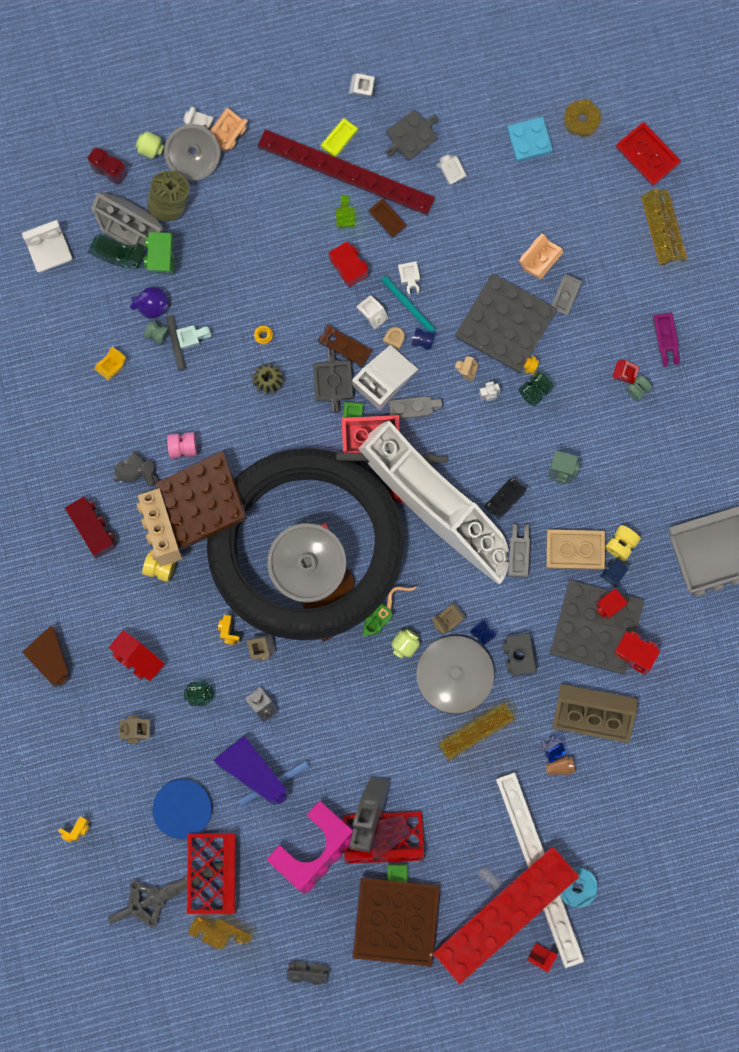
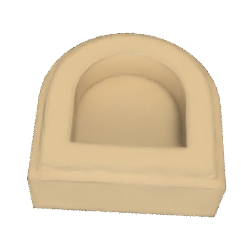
M398 327L389 329L383 339V343L400 350L405 340L403 330Z

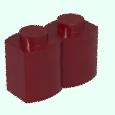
M93 148L87 157L91 169L97 174L105 175L114 184L121 185L128 175L122 161L115 157H109L107 152L100 148Z

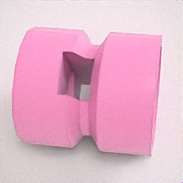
M194 432L183 433L182 436L178 433L167 435L170 459L181 458L182 455H185V457L197 456Z

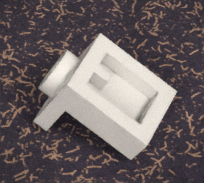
M191 107L190 111H187L184 116L185 125L197 124L210 130L214 121L213 117L196 112L194 107Z
M445 155L440 158L441 162L436 164L438 168H441L449 185L466 176L457 156Z
M371 295L356 306L358 311L370 322L373 329H376L388 319L383 306Z

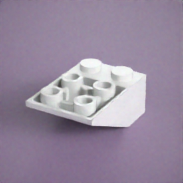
M390 345L354 377L352 386L381 411L418 369Z

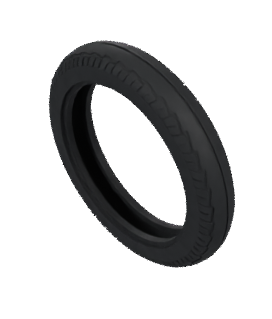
M300 448L281 451L260 459L247 467L234 479L246 514L260 497L273 488L288 482L317 480L336 485L351 494L363 506L372 522L375 534L372 560L358 585L341 599L331 604L311 609H295L275 604L257 593L245 580L240 571L237 558V539L242 522L207 538L208 562L214 583L225 602L240 618L253 627L276 637L290 640H317L350 630L376 611L390 593L399 574L403 558L404 537L401 518L396 504L388 490L372 472L356 461L336 460V452L323 449Z

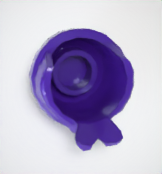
M149 287L144 289L138 296L132 297L131 301L133 303L130 305L132 310L138 308L139 312L147 319H154L166 311L168 298L161 289Z

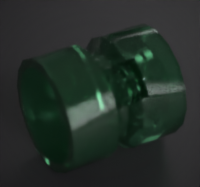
M537 371L530 377V382H525L518 388V391L531 406L535 407L542 401V396H547L554 389V386L542 372Z

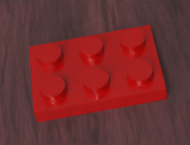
M644 122L638 125L615 146L652 186L656 185L681 163V160Z

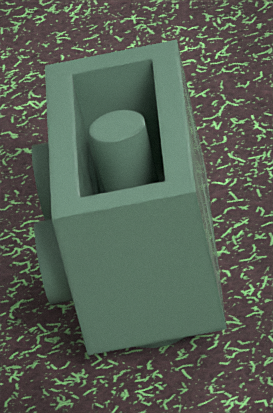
M555 451L548 477L555 479L556 482L561 484L570 483L572 478L576 479L580 463L577 462L578 456Z

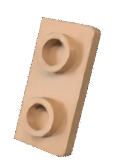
M229 108L224 110L210 130L215 135L221 151L232 149L236 143L235 138L237 135H241L247 128L245 124L248 121L238 117Z
M541 234L521 256L519 262L525 272L541 280L564 252L561 247L551 243L544 234Z

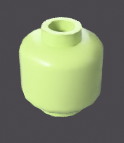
M145 132L140 134L135 148H138L137 152L140 155L154 159L156 155H161L164 145L161 144L162 139L160 136Z
M409 629L400 630L391 642V646L394 649L393 653L400 658L404 656L412 657L420 645L419 636Z

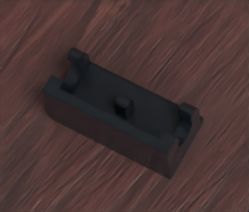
M510 478L484 507L500 520L525 494L526 488L514 478Z

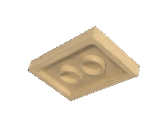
M547 530L546 569L604 570L605 531Z

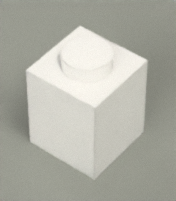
M357 73L352 75L349 94L363 97L371 96L374 77Z

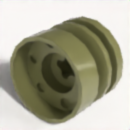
M162 171L152 178L147 199V207L151 215L162 221H174L184 214L190 191L186 178L174 171Z

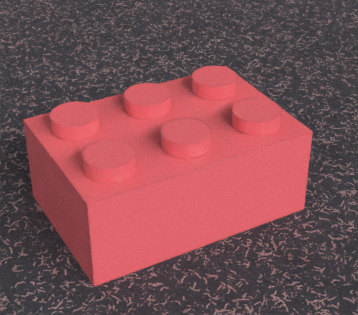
M399 415L342 418L343 453H362L359 448L368 439L367 436L386 421H390L400 432Z

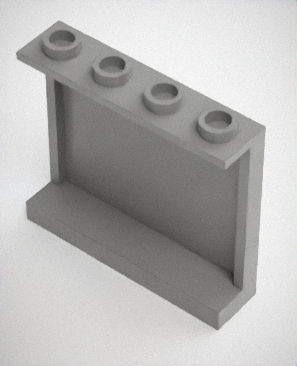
M739 506L669 527L667 532L689 596L695 595V597H700L707 594L706 591L711 589L716 592L724 589V585L732 584V586L739 585Z

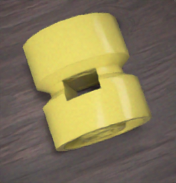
M620 525L614 533L615 538L610 539L605 549L619 560L626 561L632 553L631 548H635L641 538L633 530Z
M149 551L143 565L142 575L152 578L157 576L158 580L169 583L176 562L160 567L158 560L154 561L151 551Z

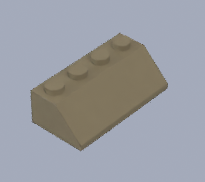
M560 684L552 729L629 743L637 714L638 699Z

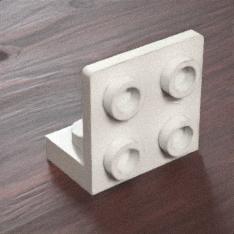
M57 220L22 233L38 273L72 261L70 251Z

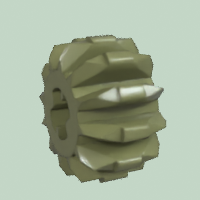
M262 363V369L256 367L255 371L257 374H252L254 379L252 384L257 386L256 390L258 392L263 390L264 395H267L268 390H270L271 394H274V388L280 390L279 384L284 383V380L281 378L283 372H278L279 366L272 368V363H269L268 367H265V364ZM267 376H270L271 379L266 382L265 379H267Z

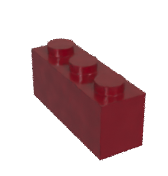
M85 496L65 507L95 559L116 548L113 544L116 541L110 531H105L103 526L106 523L101 515L96 516L94 512L96 507L91 499L87 501Z

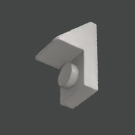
M565 274L552 306L557 308V311L568 315L579 293L582 281Z

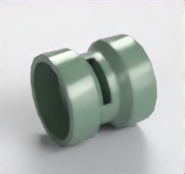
M150 321L145 330L144 338L153 339L157 344L162 345L168 336L169 328L165 326L158 327L157 322Z
M639 375L635 379V383L630 384L626 391L635 401L639 402L645 393H649L652 390V385L646 378Z

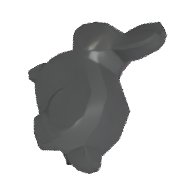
M136 451L130 457L114 466L115 474L113 480L115 482L134 483L140 477H144L147 485L151 487L159 482L153 474L155 470L153 461L147 460L145 462Z

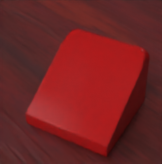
M618 360L612 378L633 384L635 383L639 366L627 360Z

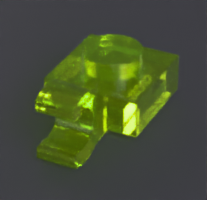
M341 195V208H336L337 228H355L354 207L349 208L348 195Z

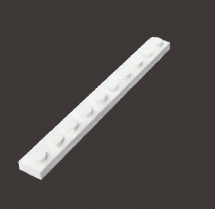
M515 773L498 778L496 781L529 868L544 855V851ZM559 895L544 909V913L564 968H568L584 962Z

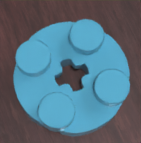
M573 868L580 876L575 882L582 884V892H573L572 888L574 885L572 884L560 894V897L565 904L581 908L589 905L594 900L597 893V881L590 871L583 868Z

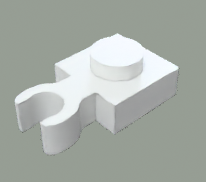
M417 262L398 265L402 285L408 284V296H410L411 288H415L417 294H419V286L415 283L420 281Z

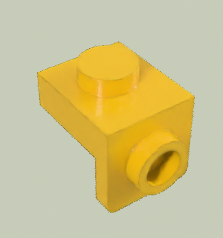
M111 347L108 355L95 365L94 370L109 381L123 369L126 357L122 352Z
M224 615L223 620H219L218 631H221L220 639L224 641V644L235 645V643H240L241 639L239 636L230 635L233 621L230 615Z
M80 816L71 833L61 828L58 832L62 833V839L70 843L72 840L78 842L81 835L84 837L90 828L88 823L90 821Z

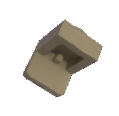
M453 603L438 616H435L432 621L438 632L446 634L464 621L466 617L457 605Z

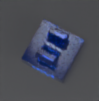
M552 735L550 736V743L545 744L544 741L541 742L543 752L550 763L566 753L559 737L555 739Z

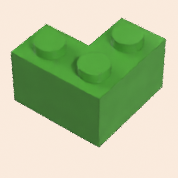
M149 232L148 237H145V248H148V256H144V267L151 274L174 275L173 234Z

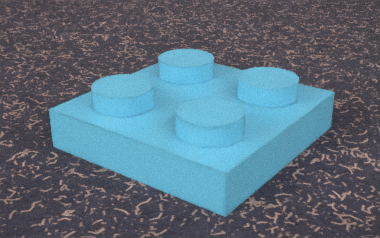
M543 117L507 126L517 162L553 152Z

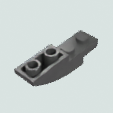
M373 777L369 779L353 821L354 830L349 846L352 850L370 852L378 819L382 816L390 780Z

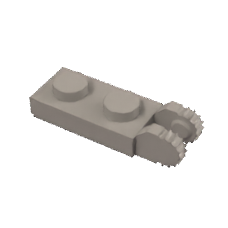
M513 524L512 538H510L508 577L528 578L529 525L525 524L523 527L524 538H516L518 526Z

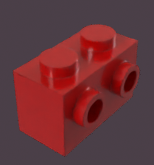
M348 241L328 252V256L347 287L351 288L368 277L367 270L369 268L364 260L360 261L357 255L359 253L355 246H350Z

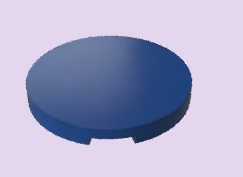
M175 780L163 786L155 796L152 807L153 818L158 828L166 835L176 839H188V834H199L207 826L212 813L211 801L207 792L197 783L190 780Z

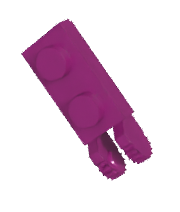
M673 314L653 315L659 353H661L663 367L668 366L666 352L672 351L674 365H679V347Z

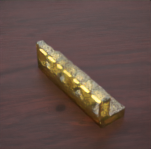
M653 189L642 195L641 199L659 265L665 266L672 261L687 260L669 190Z

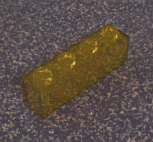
M503 703L438 743V747L447 762H450L513 723L515 718L506 703Z

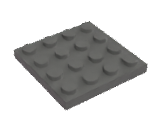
M492 273L456 332L455 338L520 374L527 362L526 359L530 358L556 314L557 308Z
M569 580L550 655L625 675L628 662L613 654L626 631L628 633L630 631L636 633L644 600L621 594L628 604L607 620L597 613L596 604L611 591Z

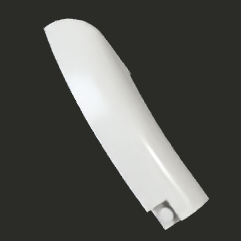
M386 421L376 427L359 448L362 454L369 460L368 464L443 540L497 584H501L509 567V562H507V552L509 549L500 530L475 502H471L442 477L412 447L390 421Z

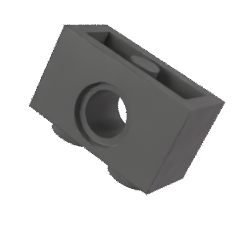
M530 634L506 637V642L503 643L504 654H508L509 661L506 662L507 672L511 673L512 678L535 674L536 668ZM516 651H520L524 654V659L518 661L514 658L513 654Z

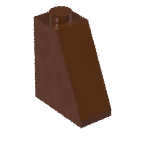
M50 626L22 653L57 688L58 686L62 687L69 680L67 677L70 676V672L57 632Z

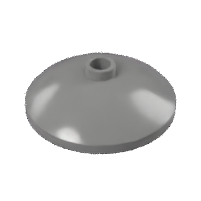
M186 124L178 127L169 135L165 143L164 156L171 171L181 174L186 180H199L210 175L216 168L220 158V147L215 135L210 130L201 125ZM194 147L196 152L190 153L189 149Z

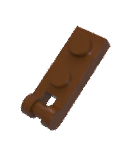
M326 325L323 336H320L317 341L330 350L334 349L335 353L363 368L372 350L337 331L332 326ZM331 336L336 338L333 343L329 341Z

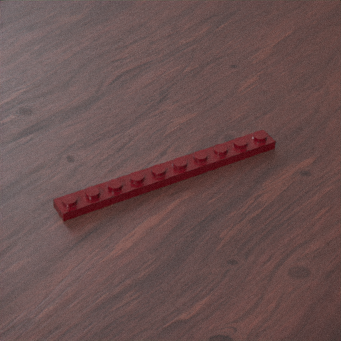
M266 129L258 143V148L427 216L435 201V197Z

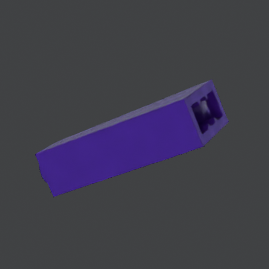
M245 736L213 760L219 768L273 806L276 804L280 805L287 799L289 792Z

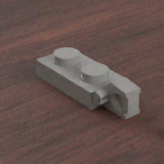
M426 396L389 401L390 416L399 415V420L428 417L433 414V410L442 409L441 399L431 400V397Z

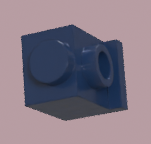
M616 559L614 562L610 561L600 577L614 587H617L629 568Z

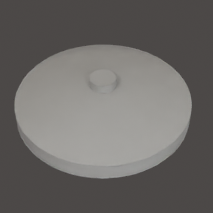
M305 523L289 527L277 536L270 547L267 566L271 581L284 596L298 602H315L326 598L338 588L345 574L346 556L341 542L331 531L316 524Z
M462 636L444 637L428 646L420 657L416 674L417 684L424 699L435 709L449 714L466 713L480 706L488 697L494 682V667L486 650L477 642Z

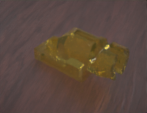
M196 917L187 933L197 938L203 932L202 942L215 949H225L232 935L235 936L234 941L245 945L246 942L250 944L254 937L219 918L216 919L213 925L211 921Z

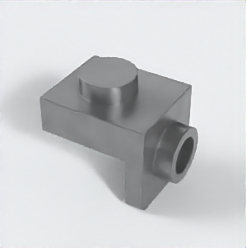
M261 687L245 698L262 722L270 719L278 712V709Z

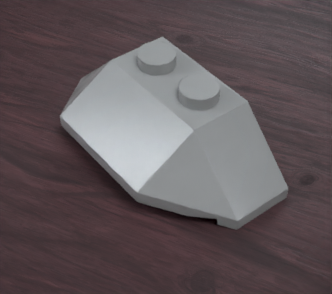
M98 192L91 207L102 232L134 251L145 248V237H148L149 232L161 233L163 229L153 215L122 197Z

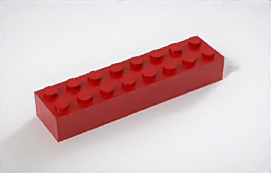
M552 846L433 954L454 979L461 984L580 876Z

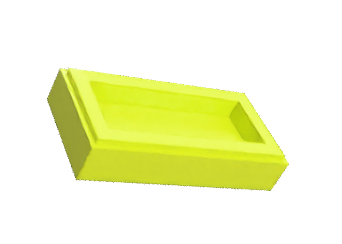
M343 118L321 144V148L331 156L337 157L358 132V128Z

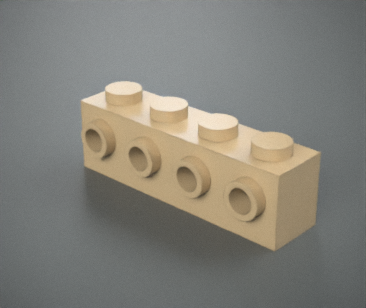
M160 488L138 495L140 503L136 505L139 514L144 515L141 521L144 530L148 529L149 532L146 534L148 544L153 545L154 548L150 550L153 560H158L160 567L182 560Z

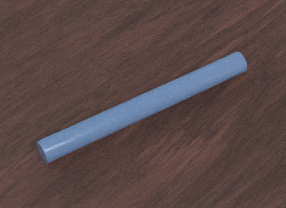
M304 761L277 778L283 783L309 768V765ZM252 791L238 801L241 806H244L258 798L259 795Z

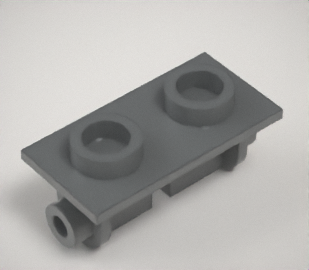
M293 961V963L288 964L287 980H291L294 983L311 982L313 985L327 984L328 967L325 964L311 963L310 970H306V962Z

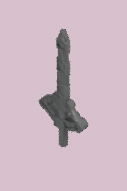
M220 862L209 864L216 872L223 867V863ZM207 866L199 875L205 880L210 876L213 877L215 873ZM187 875L184 876V879L175 883L172 882L159 890L157 887H148L145 884H140L138 881H132L130 884L128 908L108 917L109 923L113 924L133 915L149 927L157 926L160 910L165 906L164 901L179 895V893L187 889ZM197 876L192 881L191 887L194 888L200 885L202 880ZM140 891L146 892L147 896L142 901H140ZM151 906L155 911L150 916L144 908Z

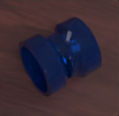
M416 328L411 346H421L425 350L430 351L435 333L431 331L424 332L422 329Z
M485 620L470 631L473 637H477L481 647L497 636L493 630L488 628V623Z

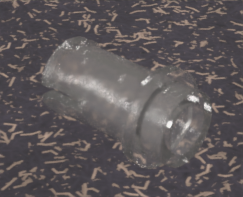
M483 866L477 873L478 879H482L493 891L502 883L490 871V867Z

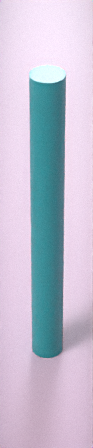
M385 275L381 279L384 285L430 334L434 333L436 328Z

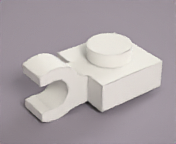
M493 381L485 383V387L479 391L481 401L497 399V396L500 395L499 385H494Z

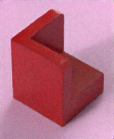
M535 944L526 961L548 973L558 955L539 944Z

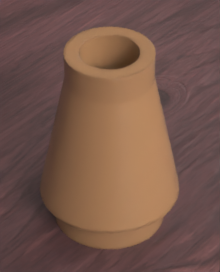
M566 756L546 764L548 775H571V773L576 772L573 757L568 758Z

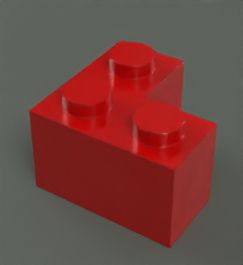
M124 630L108 647L114 652L111 656L126 668L130 669L132 667L134 669L133 674L141 680L145 678L150 682L165 664Z
M626 631L613 655L630 663L628 667L646 676L661 650L658 649V645L655 643L641 640V636L632 631L628 633Z

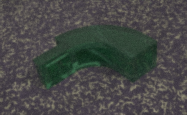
M102 234L94 236L87 253L119 267L138 269L145 254V251H143L145 246L140 243L134 245L121 244Z

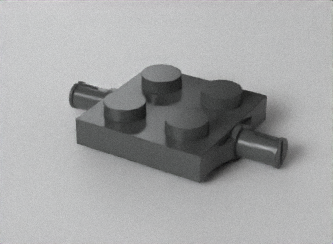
M413 110L386 130V134L391 139L393 145L385 150V154L390 157L398 151L403 154L407 161H410L437 141L438 137L431 130V125L439 121L436 115L433 114V116L425 120L416 110Z
M328 349V361L313 364L315 402H331V413H335L334 406L336 407V413H339L338 402L353 399L350 361L335 360V350L331 349L332 356H330V349Z

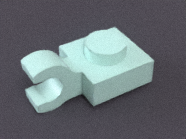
M192 325L176 330L181 349L200 345L199 339L212 337L209 327L196 330L195 326Z

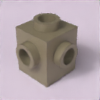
M128 716V719L120 720L119 740H127V744H139L140 740L150 739V720L139 719V716Z

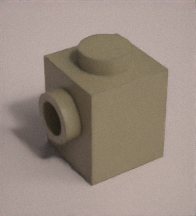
M270 634L252 637L247 640L251 660H268L275 653L272 635Z

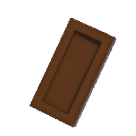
M383 198L368 210L371 216L392 239L407 227Z

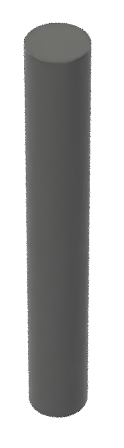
M169 315L166 317L177 368L178 371L185 370V364L176 332V325L173 315Z

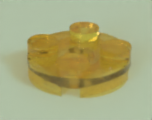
M589 99L574 101L566 108L564 125L569 133L580 135V137H588L597 131L601 121V113L598 107ZM579 115H585L586 122L578 121Z

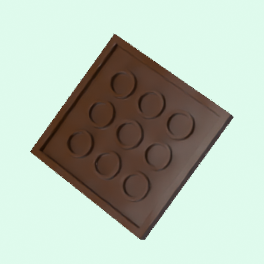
M224 451L156 483L157 488H160L179 551L248 519Z
M360 878L352 958L432 967L440 886Z

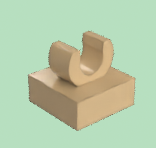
M466 356L465 362H456L455 369H458V372H460L465 380L473 382L479 364L473 357Z

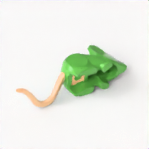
M394 587L388 594L387 606L381 604L370 617L365 619L363 636L379 634L381 629L390 621L393 616L390 610L394 591H412L417 587Z

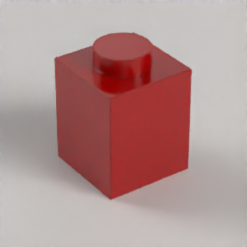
M615 588L597 602L596 611L602 618L605 617L609 620L626 607L628 603Z

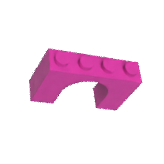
M321 801L306 816L325 834L326 847L323 854L315 861L304 863L294 859L279 845L266 859L302 894L310 892L315 887V882L327 874L329 866L333 862L336 863L342 857V852L350 846L353 830Z

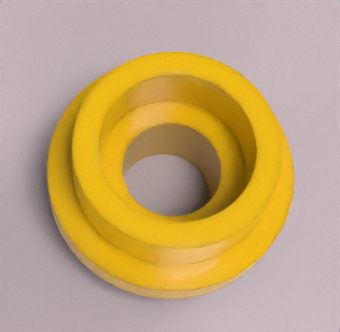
M259 326L254 332V338L259 344H268L273 338V332L268 326ZM266 333L267 337L261 338L260 335Z
M535 356L526 359L527 362L523 366L525 373L533 374L537 369L539 360Z

